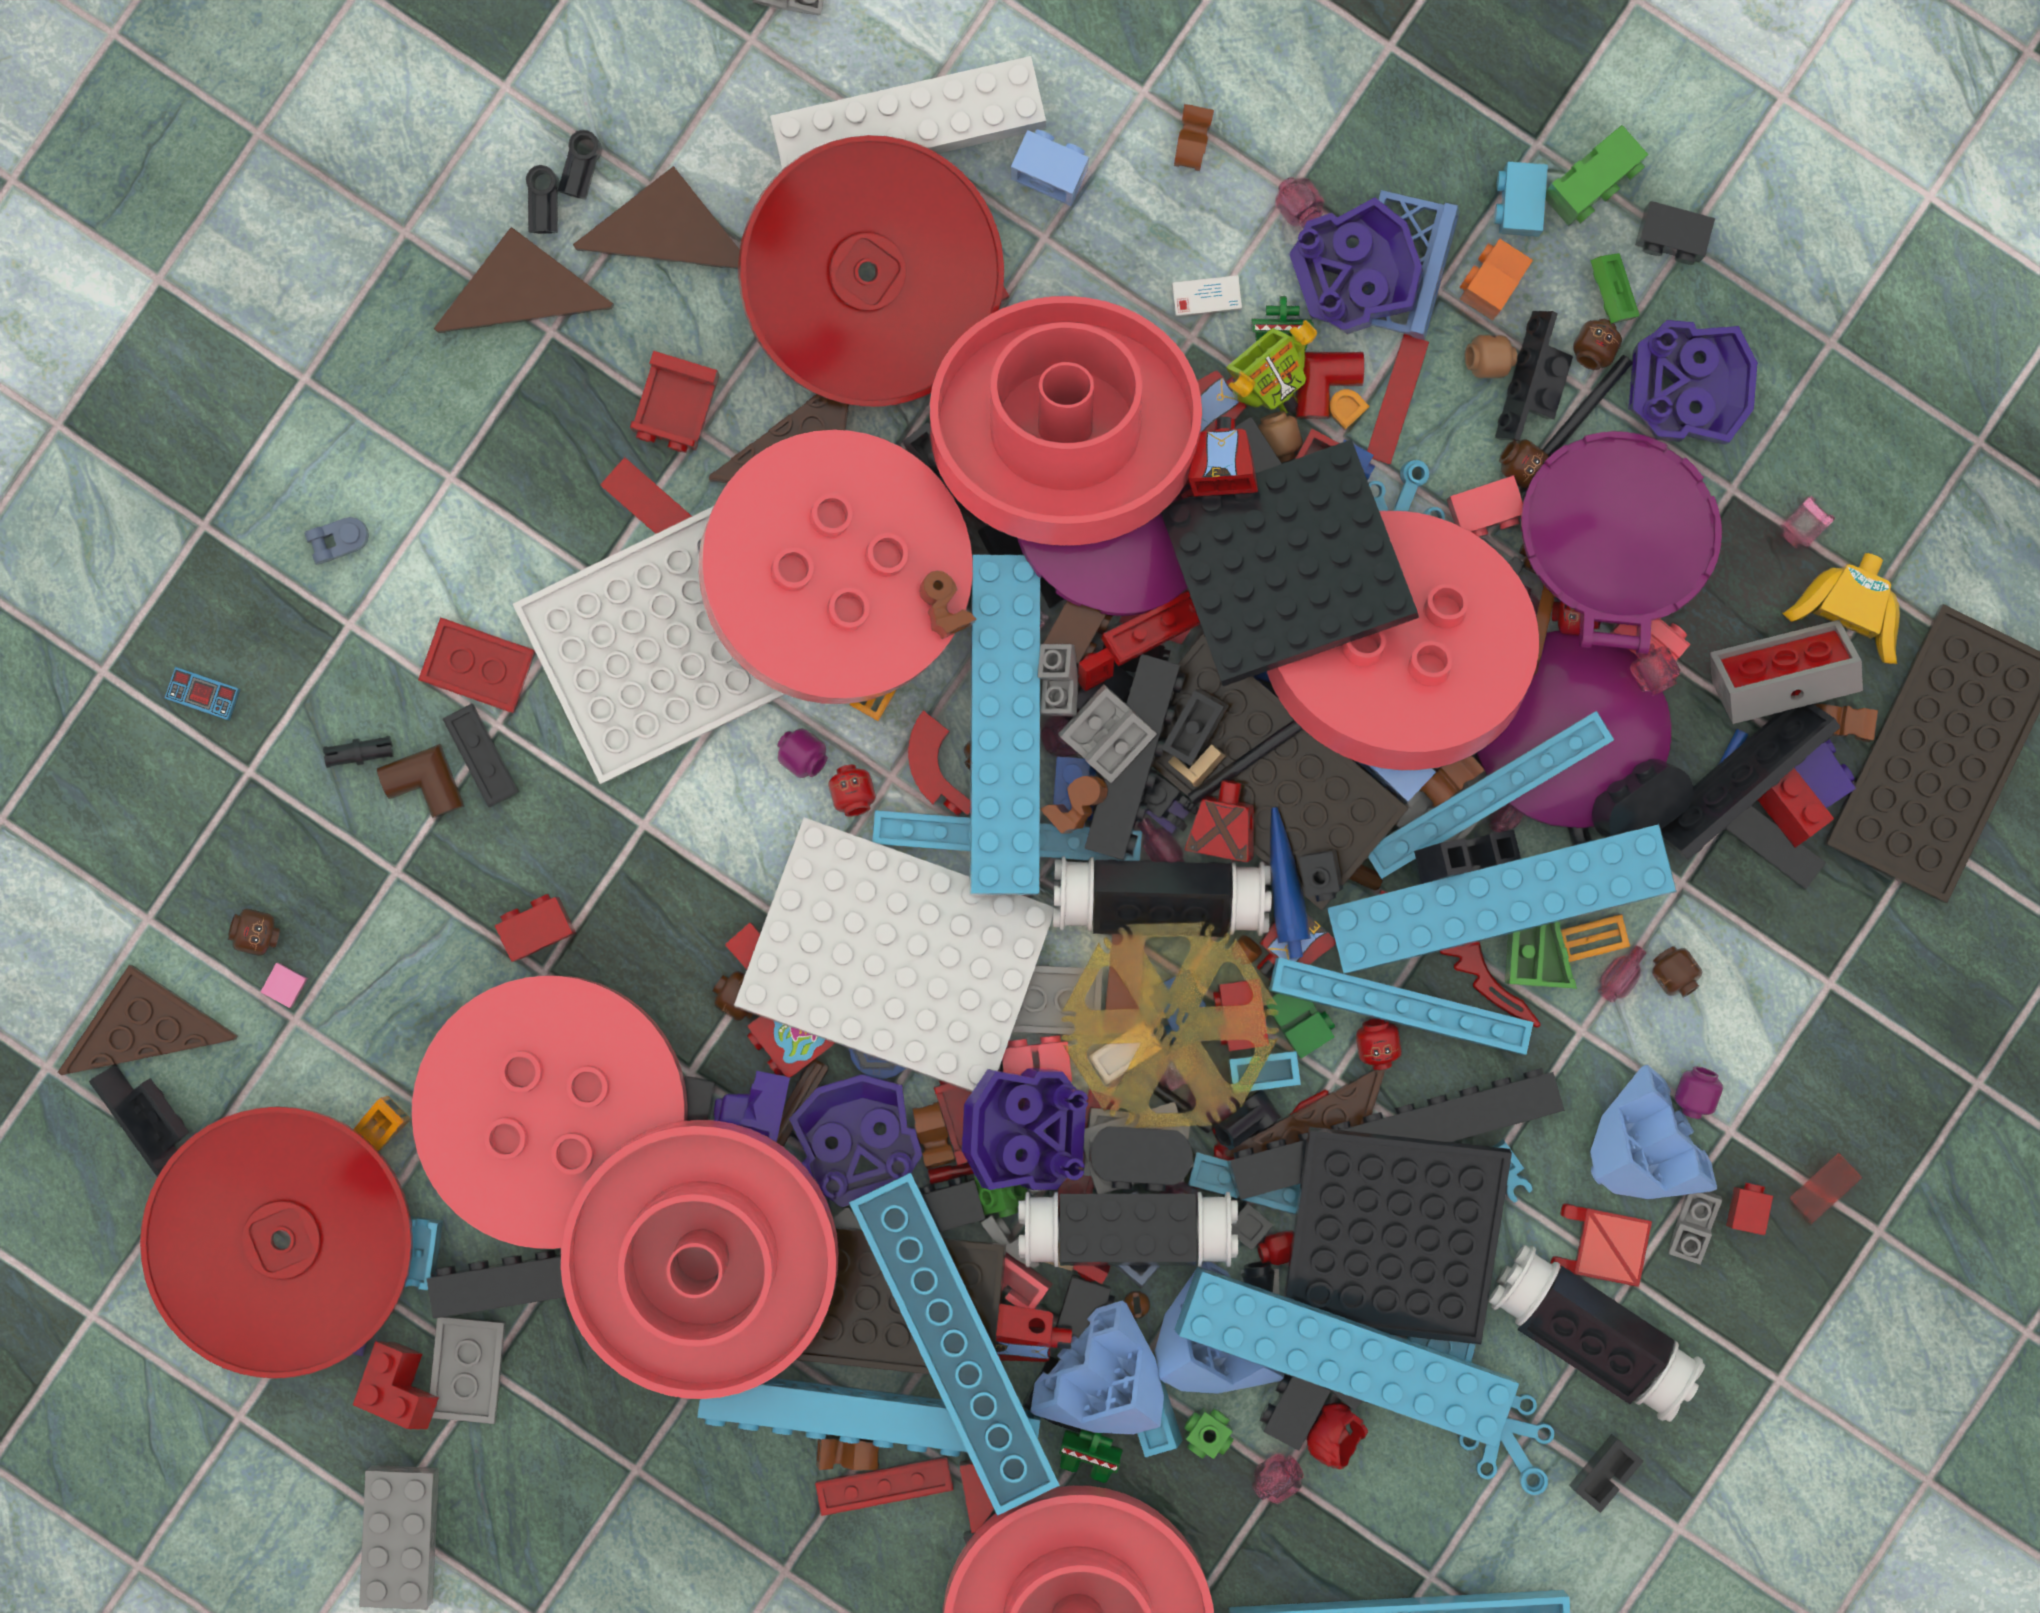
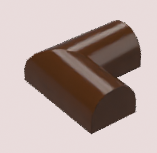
M441 744L377 768L380 783L389 799L421 788L432 818L465 807Z

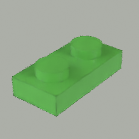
M1620 253L1599 256L1590 260L1594 270V279L1599 286L1604 301V310L1609 316L1611 324L1639 317L1640 314Z

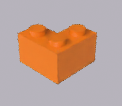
M1500 238L1495 246L1487 244L1478 258V261L1483 264L1480 268L1474 265L1459 287L1464 290L1460 300L1492 321L1502 310L1533 261Z

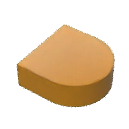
M1350 389L1336 392L1330 400V414L1344 430L1370 407L1358 393Z

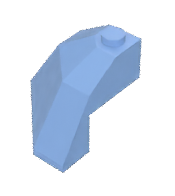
M1647 1064L1638 1070L1601 1117L1590 1151L1593 1163L1591 1173L1594 1180L1599 1185H1604L1614 1194L1643 1199L1704 1193L1716 1190L1717 1185L1708 1155L1705 1150L1699 1149L1692 1142L1689 1135L1694 1131L1686 1116L1682 1113V1109L1674 1110L1670 1097L1671 1090L1665 1079Z
M1203 1262L1202 1268L1230 1277L1226 1270L1216 1264ZM1193 1273L1165 1313L1155 1348L1160 1380L1180 1391L1214 1394L1281 1381L1284 1378L1283 1372L1180 1337L1174 1329L1192 1282Z
M1122 1300L1096 1308L1087 1320L1090 1324L1080 1337H1072L1071 1349H1062L1057 1355L1061 1360L1048 1375L1043 1372L1036 1380L1030 1412L1039 1417L1094 1433L1137 1434L1160 1427L1164 1395L1156 1359L1128 1305Z

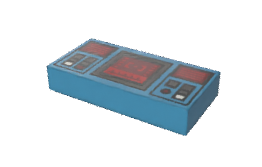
M175 667L165 699L230 721L241 689Z

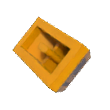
M389 1096L379 1098L355 1126L354 1130L380 1151L411 1118Z

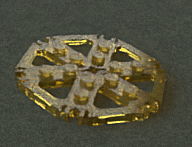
M1206 922L1127 925L1132 930L1134 936L1132 939H1129L1128 932L1121 927L1118 930L1123 937L1122 943L1120 945H1113L1110 939L1105 937L1104 944L1111 950L1108 954L1102 949L1100 942L1098 943L1062 1011L1076 1012L1075 1017L1067 1015L1061 1018L1062 1022L1069 1021L1075 1025L1074 1033L1062 1035V1039L1066 1041L1077 1040L1075 1045L1063 1046L1104 1112L1111 1100H1114L1116 1104L1112 1106L1110 1116L1114 1117L1119 1108H1125L1129 1112V1117L1125 1122L1128 1126L1134 1121L1135 1114H1140V1117L1134 1128L1212 1126L1213 1124L1207 1116L1209 1111H1211L1213 1119L1219 1123L1222 1119L1218 1115V1107L1227 1105L1231 1112L1235 1113L1237 1111L1236 1105L1230 1100L1232 1096L1235 1097L1242 1107L1278 1039L1264 1037L1265 1033L1276 1034L1279 1032V1028H1269L1265 1024L1266 1017L1278 1015V1010L1267 1009L1264 1011L1262 1007L1268 1004L1277 1005L1236 938L1228 950L1224 946L1230 940L1229 933H1226L1220 942L1212 940L1211 933L1215 927L1212 924L1207 927L1205 936H1200V932ZM1153 937H1185L1189 940L1191 949L1172 986L1168 990L1144 952V943L1147 939ZM1225 962H1232L1238 967L1253 991V999L1248 1005L1199 1007L1220 966ZM1105 966L1113 967L1140 1009H1089L1086 1006L1085 997L1099 970ZM1167 1004H1171L1167 1013H1165L1164 1010ZM1179 1008L1180 1010L1176 1016V1024L1180 1026L1177 1032L1171 1031L1169 1035H1166L1163 1042L1160 1041L1165 1027L1161 1024V1020L1163 1018L1169 1019L1171 1015H1174L1176 1009ZM1188 1013L1189 1015L1185 1023L1182 1022L1185 1014ZM1155 1027H1157L1158 1030L1155 1036L1152 1037L1151 1034L1153 1033ZM1175 1037L1176 1039L1172 1047L1169 1046L1171 1040ZM1246 1039L1254 1044L1255 1054L1239 1082L1230 1084L1224 1080L1201 1041ZM1141 1043L1119 1085L1113 1088L1105 1086L1087 1058L1089 1047L1094 1044ZM1170 1060L1173 1061L1196 1098V1107L1191 1112L1155 1113L1150 1109L1149 1100Z

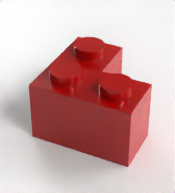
M375 1341L353 1406L406 1429H428L439 1397L411 1386L423 1354L396 1342Z

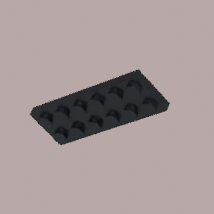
M1814 704L1777 713L1693 786V799L1689 809L1661 829L1664 842L1689 860L1694 854L1701 851L1718 833L1725 830L1740 814L1749 809L1770 788L1776 786L1786 774L1801 764L1816 748L1829 740L1831 735L1841 728L1836 719Z

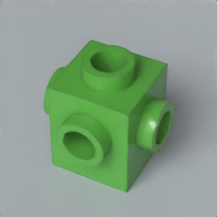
M974 1176L984 1215L998 1212L999 1218L1019 1213V1201H1025L1027 1189L1025 1187L1016 1185L988 1190L982 1188L976 1176Z
M1204 1407L1199 1414L1193 1412L1184 1425V1429L1187 1430L1184 1434L1185 1439L1190 1442L1187 1448L1202 1459H1204L1206 1454L1213 1459L1218 1453L1224 1455L1234 1440L1230 1436L1233 1432L1231 1426L1228 1425L1230 1419L1215 1408L1211 1412ZM1213 1430L1216 1433L1213 1441L1203 1439L1205 1431Z

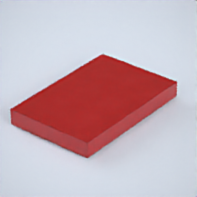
M440 617L418 680L514 714L536 652L533 649Z

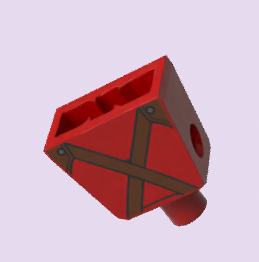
M1221 780L1219 798L1207 796L1202 799L1186 843L1185 851L1247 863L1253 859L1254 806L1238 802L1241 783Z

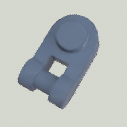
M353 517L343 518L304 533L307 543H311L315 553L312 556L316 565L360 550L366 545L369 538L366 525ZM333 535L337 546L327 549L324 538Z

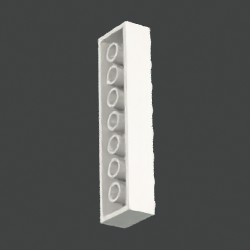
M1031 56L770 116L782 169L815 147L848 137L874 135L900 138L922 145L939 154L1026 134L1027 130L1035 132L1037 129H1046V118Z

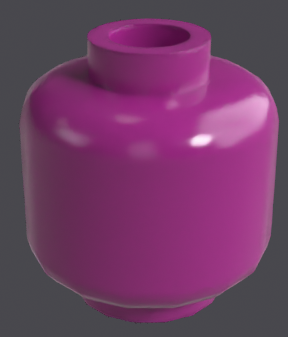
M801 728L794 732L787 731L777 744L780 748L777 756L779 763L798 778L816 776L823 769L828 759L825 744L807 729Z
M1698 1066L1693 1067V1070L1683 1072L1674 1099L1683 1108L1682 1113L1684 1115L1701 1119L1702 1115H1710L1716 1111L1723 1091V1084L1718 1079L1719 1075Z

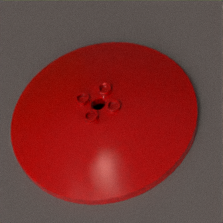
M865 135L843 138L815 147L796 158L772 179L761 193L746 223L739 252L738 279L740 296L750 328L765 353L783 373L810 392L826 399L850 405L881 407L913 401L931 393L936 373L950 348L973 325L999 310L1004 286V259L999 232L992 213L979 191L962 171L941 155L917 143L888 136ZM864 262L871 263L875 268V276L868 282L863 281L858 273L860 265Z
M282 1106L261 1107L235 1113L206 1126L187 1140L168 1160L158 1175L145 1206L140 1238L141 1262L149 1293L158 1312L169 1328L191 1350L206 1360L239 1374L259 1378L297 1377L320 1371L344 1360L364 1346L386 1323L403 1293L409 1276L413 1249L412 1221L403 1188L396 1174L375 1146L360 1133L343 1122L312 1110ZM279 1230L286 1231L290 1235L291 1243L287 1249H279L274 1244V1235Z

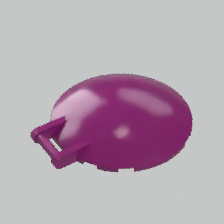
M1618 431L1600 432L1584 436L1583 439L1569 445H1564L1555 451L1536 472L1525 494L1521 513V532L1527 557L1538 578L1546 588L1564 604L1580 613V647L1591 648L1592 645L1635 649L1636 653L1648 654L1651 640V621L1668 616L1688 604L1705 586L1718 561L1722 540V524L1715 497L1711 496L1703 482L1704 477L1686 457L1682 459L1676 453L1669 450L1667 444L1654 438ZM1594 621L1637 626L1636 636L1594 632Z
M1191 485L1184 486L1173 502L1182 500L1181 495L1190 490ZM1161 513L1145 525L1127 534L1098 543L1060 546L1041 544L1017 538L1026 560L1039 578L1043 577L1056 589V594L1079 607L1082 604L1100 610L1101 614L1115 616L1143 614L1170 602L1188 588Z
M1560 630L1547 632L1538 672L1535 676L1533 675L1531 684L1516 716L1494 741L1476 753L1486 775L1492 774L1595 711H1598L1615 740L1508 803L1510 806L1523 815L1550 826L1576 827V829L1594 827L1592 821L1594 802L1599 795L1607 790L1609 785L1623 780L1633 772V769L1638 764L1649 759H1660L1667 762L1671 745V719L1668 704L1657 679L1638 656L1625 648L1592 645L1591 648L1580 647L1579 636L1562 634Z

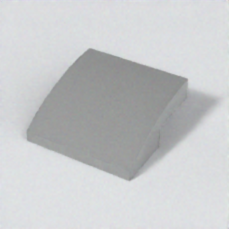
M1105 685L1094 694L1077 715L1058 733L1067 744L1110 783L1119 776L1157 735L1143 719Z

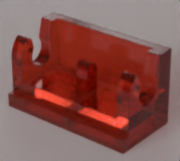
M1838 1153L1789 1198L1791 1200L1790 1203L1802 1213L1806 1222L1811 1226L1859 1183L1863 1177Z

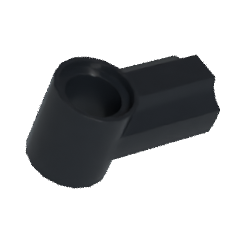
M579 130L572 134L569 139V151L558 192L586 200L597 160L602 154V146L592 132ZM584 139L592 140L594 143L593 150L587 155H580L577 152L579 142Z
M537 165L531 168L526 176L528 187V232L536 234L558 233L559 178L549 167ZM542 174L550 175V186L545 190H537L535 188L537 177Z
M1258 1090L1238 1104L1239 1108L1214 1126L1215 1137L1221 1145L1232 1150L1255 1132L1259 1133L1281 1118V1115L1264 1090Z

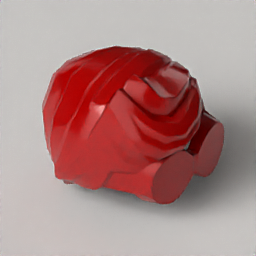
M1344 1403L1326 1404L1321 1409L1322 1414L1308 1433L1307 1449L1310 1455L1321 1464L1340 1470L1348 1465L1349 1459L1357 1449L1356 1446L1361 1439H1365L1368 1430L1363 1424V1420L1351 1412L1348 1405ZM1349 1423L1350 1428L1352 1430L1351 1435L1348 1433L1346 1429V1425H1348Z

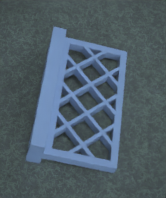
M1381 190L1379 201L1384 205L1386 201L1401 204L1406 212L1401 218L1404 221L1410 219L1417 231V234L1412 236L1413 242L1421 238L1427 250L1425 256L1420 258V262L1423 264V273L1414 309L1409 311L1407 324L1403 325L1392 322L1390 317L1387 316L1385 317L1386 320L1372 319L1371 326L1409 334L1413 338L1425 340L1459 218L1458 205L1449 203L1443 205ZM1406 205L1413 206L1416 208L1409 211ZM1424 209L1437 212L1434 224L1421 231L1413 216ZM1431 232V236L1428 243L1427 239L1425 238V235ZM1368 284L1366 285L1368 290L1363 293L1370 295L1375 291V287H1371Z

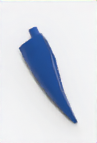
M1278 807L1271 808L1270 866L1274 918L1278 944L1287 942L1289 957L1292 959L1303 957L1301 940L1311 939L1305 900L1295 860Z

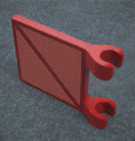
M1566 1203L1563 1204L1560 1212L1562 1217L1583 1221L1576 1260L1553 1256L1550 1264L1558 1262L1560 1267L1564 1266L1576 1275L1639 1287L1652 1221Z

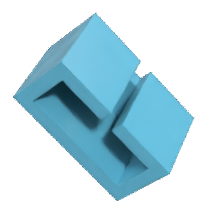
M1507 162L1504 171H1498L1497 191H1502V204H1496L1494 224H1500L1499 234L1539 237L1543 232L1547 164Z
M1297 1051L1264 1054L1265 1061H1260L1259 1055L1228 1059L1232 1093L1301 1085Z

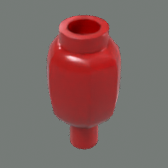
M1294 1230L1268 1235L1263 1243L1257 1244V1251L1261 1262H1269L1273 1265L1288 1263Z

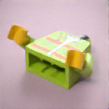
M1307 320L1303 321V325L1299 329L1297 327L1290 329L1292 336L1274 328L1269 330L1226 367L1227 371L1236 380L1228 385L1233 390L1234 399L1254 408L1262 405L1270 410L1278 407L1280 411L1292 412L1298 406V401L1293 393L1305 384L1306 380L1303 371L1305 366V346L1315 339L1317 330Z

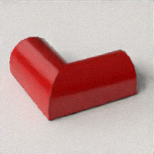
M1305 352L1303 371L1306 380L1305 384L1296 390V399L1298 401L1296 419H1329L1330 386H1363L1364 352Z

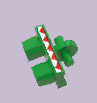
M1279 296V306L1266 305V315L1278 316V319L1251 318V329L1255 332V339L1258 341L1272 328L1292 336L1290 329L1293 327L1299 329L1303 325L1304 320H1307L1313 327L1314 323L1312 319H1287V316H1299L1300 307L1287 306V297Z
M1081 1429L1080 1434L1065 1430L1059 1454H1062L1060 1467L1070 1472H1077L1080 1462L1083 1461L1093 1465L1090 1472V1477L1093 1480L1106 1483L1113 1472L1117 1473L1123 1449L1111 1446L1113 1439L1102 1436V1433Z

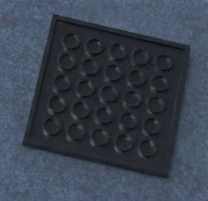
M1352 439L1255 473L1258 485V492L1195 497L1193 495L1171 503L1161 512L1223 687L1419 618L1417 608Z
M1309 1127L1284 1297L1392 1335L1481 1344L1511 1163V1150L1507 1148Z

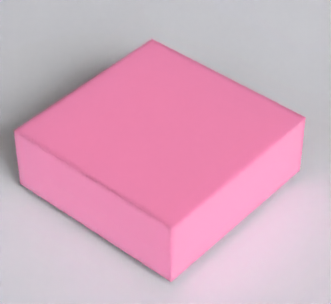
M276 963L261 993L288 1008H292L308 978L280 963Z

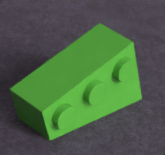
M1621 125L1593 148L1587 156L1575 163L1564 176L1556 179L1546 190L1545 200L1568 226L1575 220L1581 224L1595 212V209L1592 207L1593 204L1600 198L1605 202L1608 201L1620 190L1617 183L1625 176L1632 180L1645 168L1642 162L1649 154L1627 129Z
M1560 921L1508 934L1505 969L1506 984L1577 989L1568 960L1567 948L1562 937Z

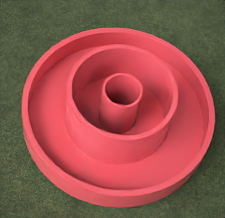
M1051 296L1036 298L1010 305L988 315L967 330L950 348L936 373L930 397V439L932 452L937 468L952 494L967 510L991 527L1008 535L1041 544L1062 546L1098 543L1127 534L1158 516L1173 502L1188 481L1191 462L1197 449L1201 431L1202 404L1198 382L1191 365L1177 344L1163 330L1141 315L1122 306L1087 297Z
M822 430L798 434L767 447L751 458L731 478L717 499L707 520L699 553V582L704 607L714 631L730 655L752 676L772 689L804 701L822 704H847L875 699L906 685L921 674L942 653L954 636L953 634L941 639L937 632L932 631L931 619L928 614L932 605L924 602L919 592L921 583L933 571H943L948 574L955 582L957 591L948 602L947 610L949 613L956 614L962 609L966 610L973 578L972 550L965 521L953 496L939 477L921 460L902 447L870 434L848 430Z
M1379 511L1417 608L1419 618L1269 670L1267 674L1280 702L1301 728L1315 740L1344 757L1366 765L1393 770H1423L1453 764L1468 758L1489 745L1508 727L1516 716L1531 684L1538 660L1539 631L1535 610L1519 576L1510 564L1483 539L1452 522L1438 517L1407 511Z
M558 975L527 977L509 981L483 992L462 1006L447 1020L429 1045L419 1067L412 1098V1126L417 1153L432 1186L443 1201L458 1216L484 1234L517 1246L538 1249L561 1248L567 1219L577 1196L590 1176L610 1154L630 1139L648 1130L666 1124L687 1121L688 1114L686 1085L681 1066L669 1040L657 1023L631 999L614 989L587 979Z
M715 1120L679 1121L656 1127L630 1139L610 1154L585 1183L573 1204L564 1229L561 1246L562 1285L571 1315L582 1336L597 1355L620 1375L644 1388L668 1396L687 1399L721 1398L739 1394L769 1381L791 1365L811 1343L827 1314L835 1289L839 1254L837 1233L832 1213L819 1185L803 1164L783 1146L761 1133L733 1123Z
M1094 1486L1055 1487L998 1516L994 1514L975 1532L957 1558L950 1574L945 1592L943 1613H1214L1208 1583L1196 1554L1182 1533L1167 1518L1141 1500L1125 1493Z

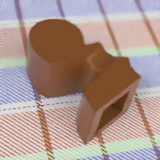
M1184 104L1183 128L1179 131L1174 161L1175 167L1180 165L1200 171L1208 141L1207 131L1210 129L1214 110Z
M933 571L925 577L920 585L919 592L924 602L932 605L928 611L932 631L937 632L941 639H944L972 626L977 619L971 612L963 609L956 614L948 612L947 604L957 591L956 584L945 572Z
M1814 704L1834 717L1841 728L1831 736L1846 737L1849 734H1853L1857 740L1865 742L1874 741L1878 710Z
M1471 755L1453 764L1438 768L1435 771L1436 773L1421 787L1420 792L1423 791L1433 802L1432 806L1435 808L1461 790L1467 781L1473 780L1485 770Z
M1083 776L1075 779L1067 788L1071 802L1070 811L1064 804L1046 805L1040 810L1061 834H1070L1076 829H1083L1085 821L1093 813L1090 805H1098L1107 797L1108 789L1103 779L1097 776Z
M934 1102L932 1105L921 1108H912L916 1132L920 1143L924 1147L922 1155L925 1167L931 1169L956 1162L953 1148L948 1142L949 1134L939 1102Z
M826 1435V1439H818L816 1466L819 1470L833 1469L834 1464H841L843 1468L851 1470L879 1469V1447L873 1445V1440L860 1439L858 1444L841 1442L835 1435Z

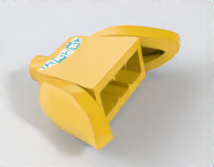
M1865 553L1859 567L1847 564L1842 568H1830L1823 571L1807 587L1797 602L1782 613L1791 622L1803 619L1812 612L1831 622L1840 620L1843 627L1870 639L1875 637L1876 649L1882 662L1897 664L1896 642L1900 618L1899 603L1896 595L1890 590L1891 582L1877 576L1883 559L1876 555Z

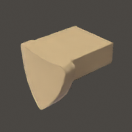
M1211 744L1190 768L1175 756L1168 763L1194 787H1198L1226 755Z

